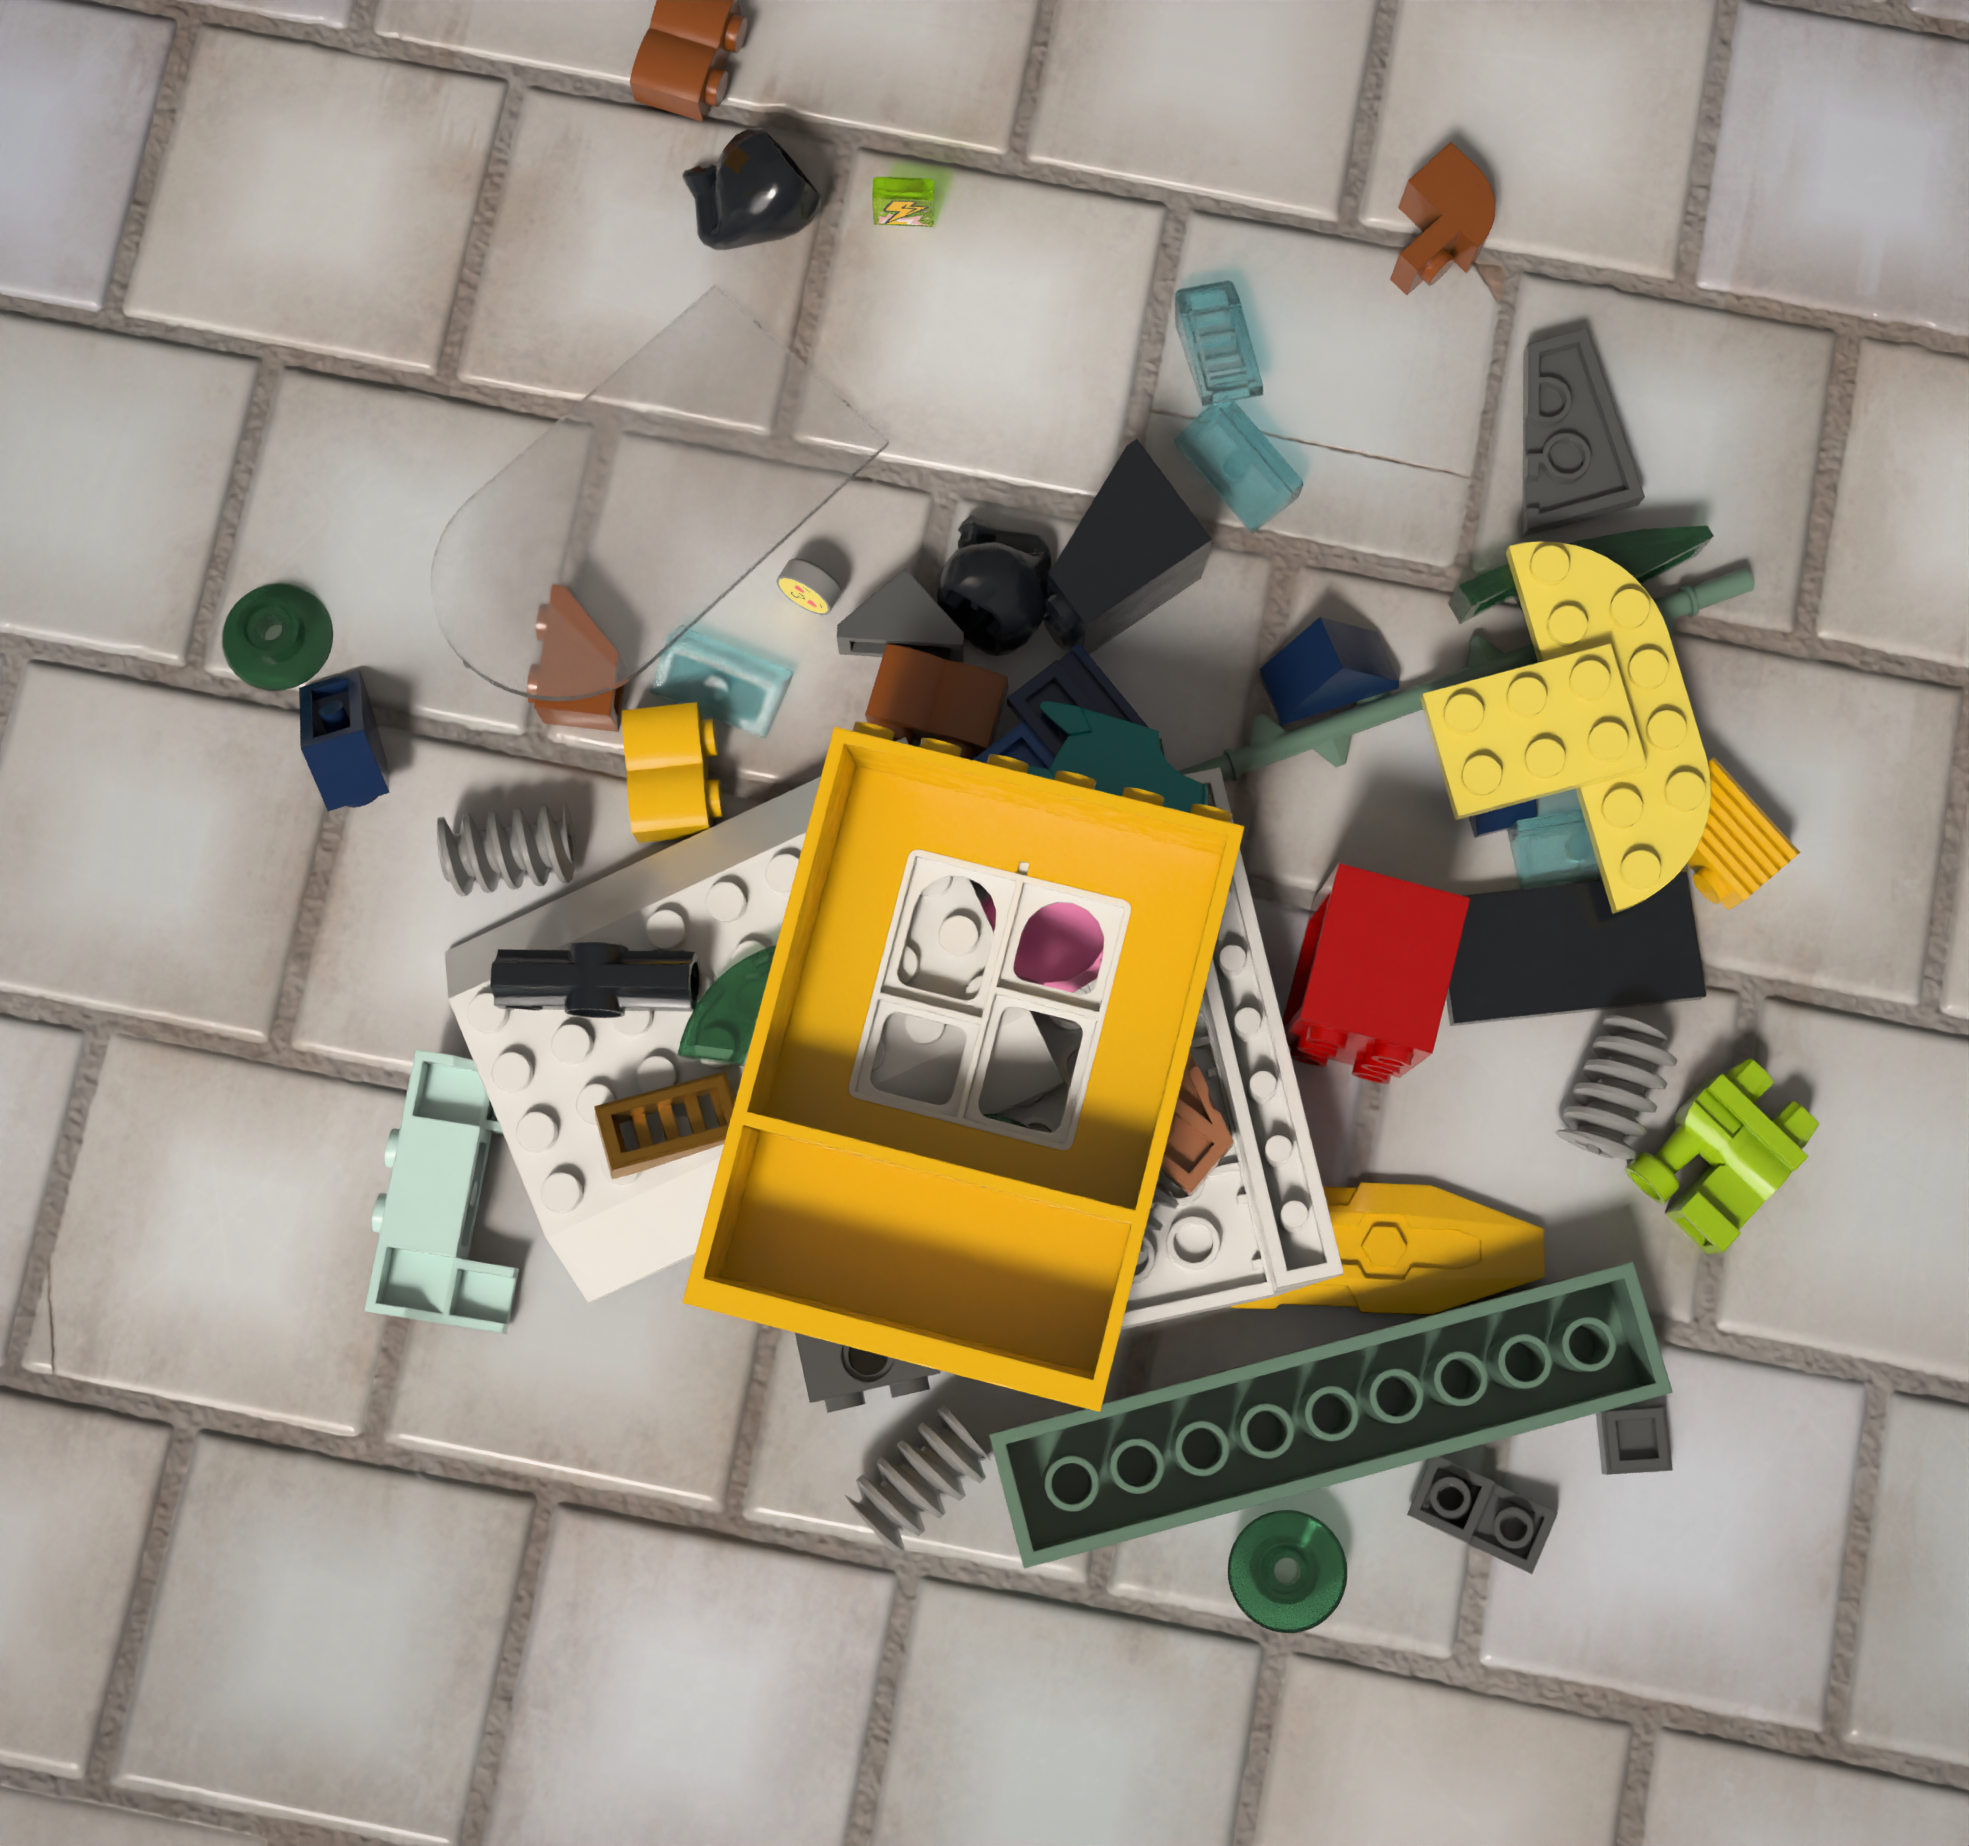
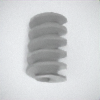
M566 802L562 819L559 821L554 820L546 804L539 806L536 824H529L521 807L514 808L510 827H503L495 810L489 811L485 830L478 831L470 814H463L460 833L458 834L452 833L445 817L437 819V845L444 878L451 882L454 890L460 896H468L472 892L475 878L484 892H494L498 886L500 873L507 886L512 890L519 889L522 886L526 870L532 882L538 887L544 886L548 882L551 866L562 883H570L573 879L576 866V844L571 815Z
M1607 1015L1604 1017L1602 1024L1604 1030L1609 1035L1597 1037L1592 1045L1593 1051L1600 1059H1589L1582 1068L1584 1075L1590 1082L1578 1083L1572 1091L1574 1098L1582 1106H1568L1562 1114L1564 1121L1572 1129H1559L1555 1133L1565 1141L1599 1156L1611 1159L1635 1160L1638 1153L1626 1144L1623 1138L1625 1135L1646 1136L1648 1130L1633 1118L1635 1111L1656 1112L1658 1106L1647 1098L1643 1091L1645 1088L1665 1089L1668 1083L1655 1073L1653 1068L1655 1065L1675 1066L1677 1059L1663 1048L1664 1042L1668 1039L1659 1030L1632 1018L1620 1015Z
M944 1405L937 1410L943 1426L941 1432L925 1423H921L917 1427L923 1444L920 1450L904 1440L900 1441L897 1444V1448L903 1464L898 1467L884 1458L879 1459L876 1463L883 1482L878 1485L861 1475L856 1479L862 1500L857 1502L846 1496L857 1513L881 1542L897 1554L905 1548L899 1531L900 1527L917 1536H920L925 1531L919 1513L921 1509L939 1519L946 1513L939 1493L943 1491L959 1501L966 1496L960 1479L961 1474L968 1476L978 1483H981L986 1478L980 1458L984 1456L989 1460L991 1459L953 1413Z

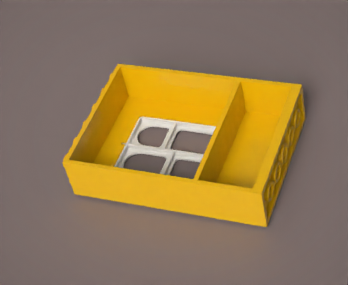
M855 722L852 731L834 727L682 1303L1100 1412L1245 826L1231 823L1232 813L1208 805L1192 804L1190 813L1163 807L1164 797L1147 790L1126 787L1123 790L1122 796L1095 790L1096 780L1077 773L1056 771L1054 780L1027 774L1029 768L1027 763L1007 756L990 754L987 764L960 757L962 751L960 747L941 740L922 738L919 747L893 741L895 732L871 723ZM949 876L966 877L981 884L991 895L996 908V925L978 994L970 1000H961L909 987L902 984L898 977V969L913 911L921 893L933 882ZM1054 903H1072L1088 910L1099 922L1104 936V950L1096 985L1090 993L1085 995L1024 981L1015 975L1014 962L1022 932L1028 920L1043 907ZM1010 1007H1019L1071 1020L1078 1023L1083 1031L1060 1126L1050 1133L990 1119L983 1116L979 1110V1100L1000 1017ZM896 1012L956 1026L964 1031L966 1044L953 1095L946 1104L935 1105L883 1092L872 1085L871 1074L884 1023L891 1014Z

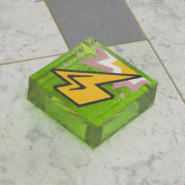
M877 176L873 178L872 205L874 225L934 227V180L927 178Z

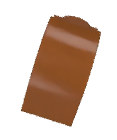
M1452 142L1445 146L1407 182L1398 208L1423 233L1399 254L1390 280L1404 294L1409 295L1423 281L1429 286L1436 283L1454 262L1467 273L1477 261L1490 233L1495 217V199L1491 185L1483 172Z

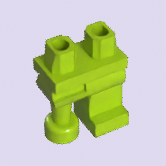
M1751 1058L1740 1062L1724 1074L1706 1079L1693 1092V1095L1680 1106L1675 1115V1126L1677 1129L1658 1153L1653 1156L1650 1153L1641 1152L1625 1168L1630 1179L1645 1194L1656 1202L1665 1204L1679 1188L1680 1184L1675 1174L1694 1157L1700 1154L1711 1165L1665 1212L1706 1254L1723 1253L1741 1234L1739 1230L1783 1185L1792 1171L1797 1170L1809 1157L1802 1149L1819 1126V1122L1803 1106L1795 1101L1787 1102L1770 1120L1754 1103L1774 1081Z

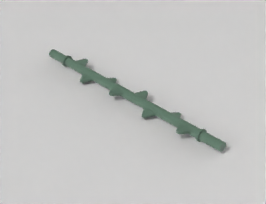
M1744 567L1694 586L1682 585L1677 592L1655 599L1654 602L1663 616L1671 641L1673 620L1686 614L1689 617H1693L1699 613L1700 609L1753 591L1754 581L1749 570ZM1482 636L1475 637L1470 640L1466 668L1394 694L1385 692L1357 701V707L1288 732L1265 714L1255 716L1253 718L1249 746L1232 751L1230 748L1224 750V755L1178 772L1186 775L1220 767L1223 781L1231 778L1234 781L1241 780V775L1312 749L1334 767L1342 766L1347 762L1351 735L1423 710L1420 700L1423 693L1538 663L1533 644L1504 654Z

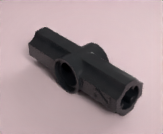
M580 942L570 944L568 950L498 949L497 957L491 967L490 986L493 991L494 1006L500 1009L532 1011L565 1010L567 1014L580 1017L617 1018L625 1016V1011L696 1012L698 1001L701 998L702 974L700 971L699 955L695 952L684 950L629 951L627 947L617 944Z

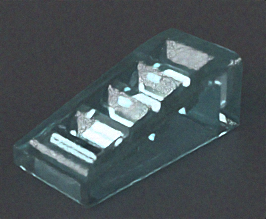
M1227 280L1179 289L1175 293V326L1202 406L1263 395L1262 379L1242 305L1234 283ZM1240 368L1241 370L1239 372L1217 375L1210 377L1209 374Z

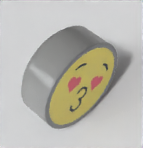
M804 559L789 560L776 580L779 589L791 601L819 615L829 614L841 596L838 582L823 568Z

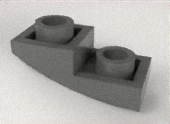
M1438 1456L1431 1458L1407 1515L1514 1567L1533 1574L1558 1512Z

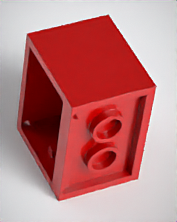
M1339 863L1312 901L1282 1019L1288 1047L1291 1049V1059L1318 1067H1326L1328 1059L1352 1065L1351 1074L1355 1077L1371 1082L1388 1084L1391 1076L1400 1078L1433 1054L1470 898Z

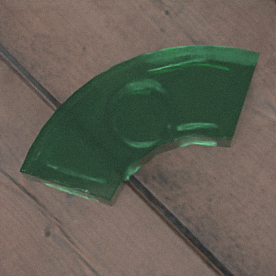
M776 945L758 951L741 960L711 985L696 1005L695 1011L692 1012L686 1024L678 1056L687 1059L745 1066Z

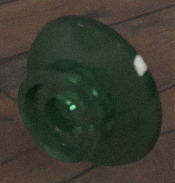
M284 583L264 585L245 594L229 611L222 629V650L231 670L245 683L269 691L291 689L310 680L327 661L333 644L332 621L323 603L308 590ZM282 625V631L277 638L265 640V634L270 627Z
M1279 1510L1256 1518L1238 1535L1229 1555L1228 1581L1237 1605L1253 1622L1275 1632L1298 1633L1318 1626L1338 1607L1347 1584V1562L1339 1540L1323 1522L1300 1511ZM1283 1558H1291L1297 1567L1295 1577L1287 1583L1279 1582L1274 1574L1275 1565Z

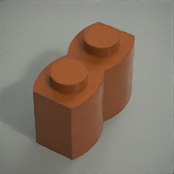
M657 0L650 27L639 47L629 81L635 101L701 122L707 116L710 106L719 107L728 81V73L722 70L730 52L738 53L740 51L747 30V18L741 16L739 0Z
M886 644L865 717L867 723L879 725L895 732L893 741L906 737L909 745H912L913 739L919 741L922 738L941 740L962 749L960 757L973 760V756L977 757L993 743L1009 689L1008 677L978 666L948 661L912 648Z

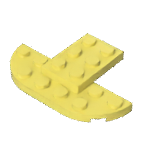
M1545 541L1508 546L1506 556L1538 663L1422 694L1420 700L1455 820L1576 789L1611 911L1614 914L1645 901L1661 890L1677 876L1695 852L1708 820L1711 801L1710 770L1667 626L1656 603L1646 589L1620 565L1586 548L1566 543Z

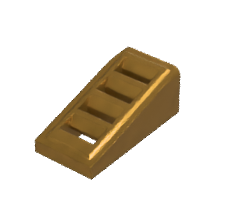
M726 1071L594 1106L595 1119L611 1178L616 1179L723 1145L735 1104ZM710 1094L719 1127L706 1130L698 1098ZM684 1103L692 1131L691 1135L683 1137L679 1135L672 1106ZM658 1111L666 1141L653 1145L645 1115ZM632 1120L639 1149L627 1152L619 1124Z

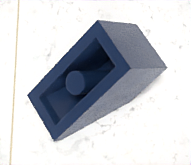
M360 670L300 687L301 751L327 811L345 806L351 808L365 806L377 799L378 796L390 793L387 759Z

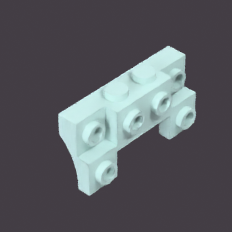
M415 1049L400 1129L393 1128L386 1144L385 1166L392 1168L387 1194L380 1193L378 1195L373 1210L372 1230L379 1233L364 1311L507 1334L519 1269L468 1260L492 1133L503 1134L478 1070L471 1059Z

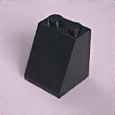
M1138 439L1128 444L1049 573L1047 599L1045 600L1047 616L1043 618V623L1052 639L1063 650L1069 646L1072 648L1080 643L1085 651L1091 654L1201 579L1212 538Z

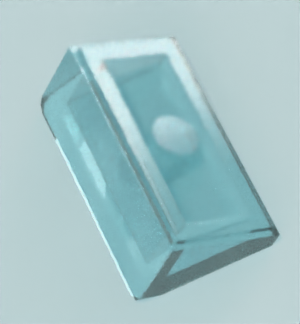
M1227 392L1216 398L1174 439L1175 445L1251 534L1300 496L1304 485L1302 479Z
M679 627L667 637L650 693L677 704L698 702L702 714L765 739L794 673L790 669L688 628Z
M1582 809L1518 820L1507 830L1520 889L1545 887L1601 877Z

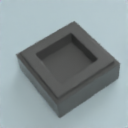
M1666 1404L1622 1406L1596 1413L1602 1474L1673 1471Z

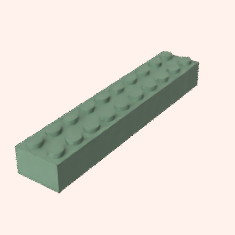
M1630 1262L1104 1402L1100 1412L1082 1408L989 1433L1022 1565L1025 1569L1670 1394L1673 1391L1634 1263Z

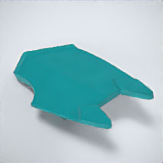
M1051 701L1041 703L1040 707L1044 714L1069 736L1059 750L1050 769L1029 766L1027 774L1054 780L1056 771L1077 773L1096 780L1095 790L1122 796L1123 790L1126 787L1147 790L1164 797L1163 807L1190 813L1192 804L1208 805V786L1181 774L1167 762L1160 749L1159 731L1075 705Z

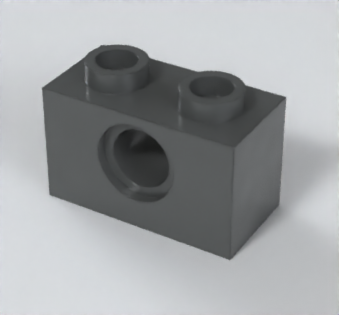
M795 1333L809 1402L815 1403L825 1400L827 1413L864 1405L866 1402L863 1391L889 1386L892 1398L929 1390L928 1376L940 1374V1370L888 1357L886 1365L881 1371L873 1375H863L855 1370L851 1363L850 1353L852 1347Z

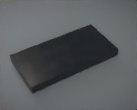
M1687 872L1678 873L1666 886L1645 901L1612 914L1603 881L1463 895L1469 897L1470 902L1446 997L1450 1026L1701 1000L1706 997Z

